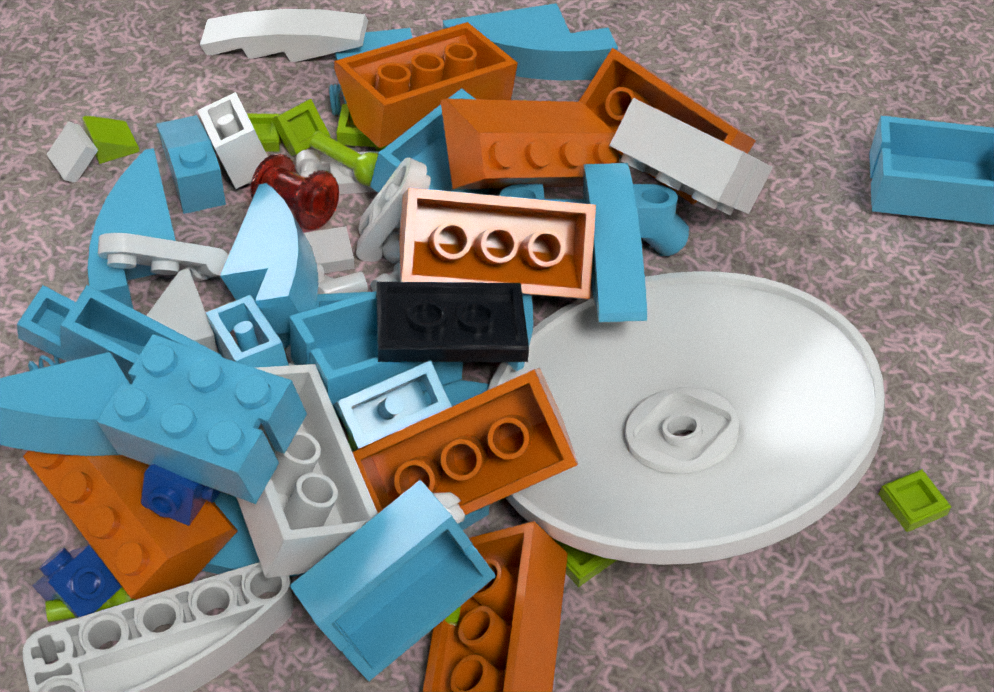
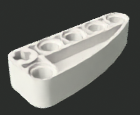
M258 562L43 628L34 632L26 640L23 647V662L29 691L193 692L230 669L258 648L291 617L294 605L292 590L289 586L291 585L290 577L286 575L265 578L261 564ZM266 592L278 593L269 599L258 598ZM215 608L225 609L224 612L218 615H206ZM161 625H172L170 629L164 632H153ZM109 641H119L115 646L109 649H99L103 644ZM59 659L58 661H56V662H54V663H52V664H49L50 662Z

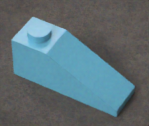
M198 116L157 123V130L183 214L226 205L221 170L211 140Z

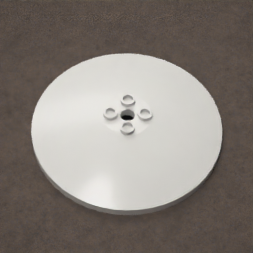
M692 271L645 277L647 321L599 322L594 296L591 293L590 299H578L533 328L529 345L528 362H525L524 368L516 372L508 363L502 362L490 382L488 390L533 369L540 368L559 408L578 461L577 466L505 497L506 500L522 517L529 522L535 521L549 536L557 541L597 556L631 563L669 565L716 561L773 545L800 532L836 507L856 487L870 467L878 450L884 428L885 394L883 377L871 347L858 329L831 306L804 291L766 278L737 273ZM688 430L693 431V433L687 436L673 435L674 433H684Z

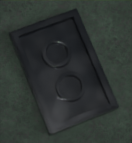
M376 282L378 362H428L430 360L431 362H528L529 343L521 283Z

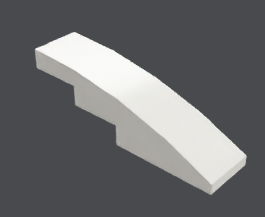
M275 9L242 12L208 19L200 46L206 55H216L242 48L248 59L285 52L290 62H298L363 46L368 19L365 14L323 9Z

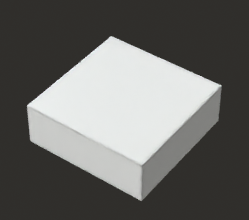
M68 121L46 155L62 178L74 183L79 180L98 149L80 125Z
M346 226L304 233L312 246L316 262H319L324 267L325 273L355 269L354 256Z

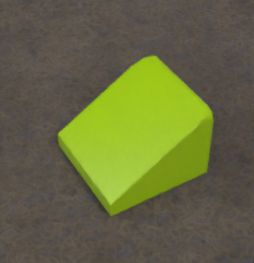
M95 116L82 117L85 133L98 149L95 156L99 164L140 152L126 121Z

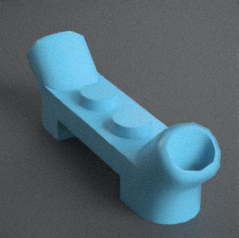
M543 184L511 185L505 187L500 193V196L585 204L584 199H545ZM633 184L641 238L661 256H671L678 253L688 241L689 226L675 213L678 199L676 192L663 185Z

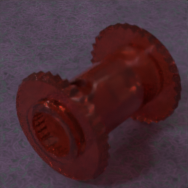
M275 153L266 157L253 174L250 186L251 198L253 199L259 184L267 183L285 200L288 207L294 210L293 215H295V219L300 224V227L306 230H315L324 226L333 216L339 201L338 181H336L333 174L328 171L318 170L309 174L308 177H304L296 173L295 164L287 155Z

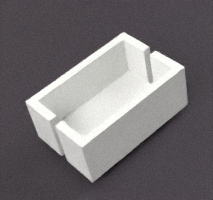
M635 98L632 99L609 145L623 152L620 161L655 176V179L692 195L693 199L728 215H731L734 209L747 214L750 213L773 168L757 158Z

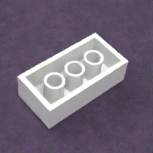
M316 365L258 367L256 369L292 380L307 413L285 454L275 451L262 424L259 426L258 429L263 430L279 464L256 504L237 497L265 578L307 572L375 517L378 512Z

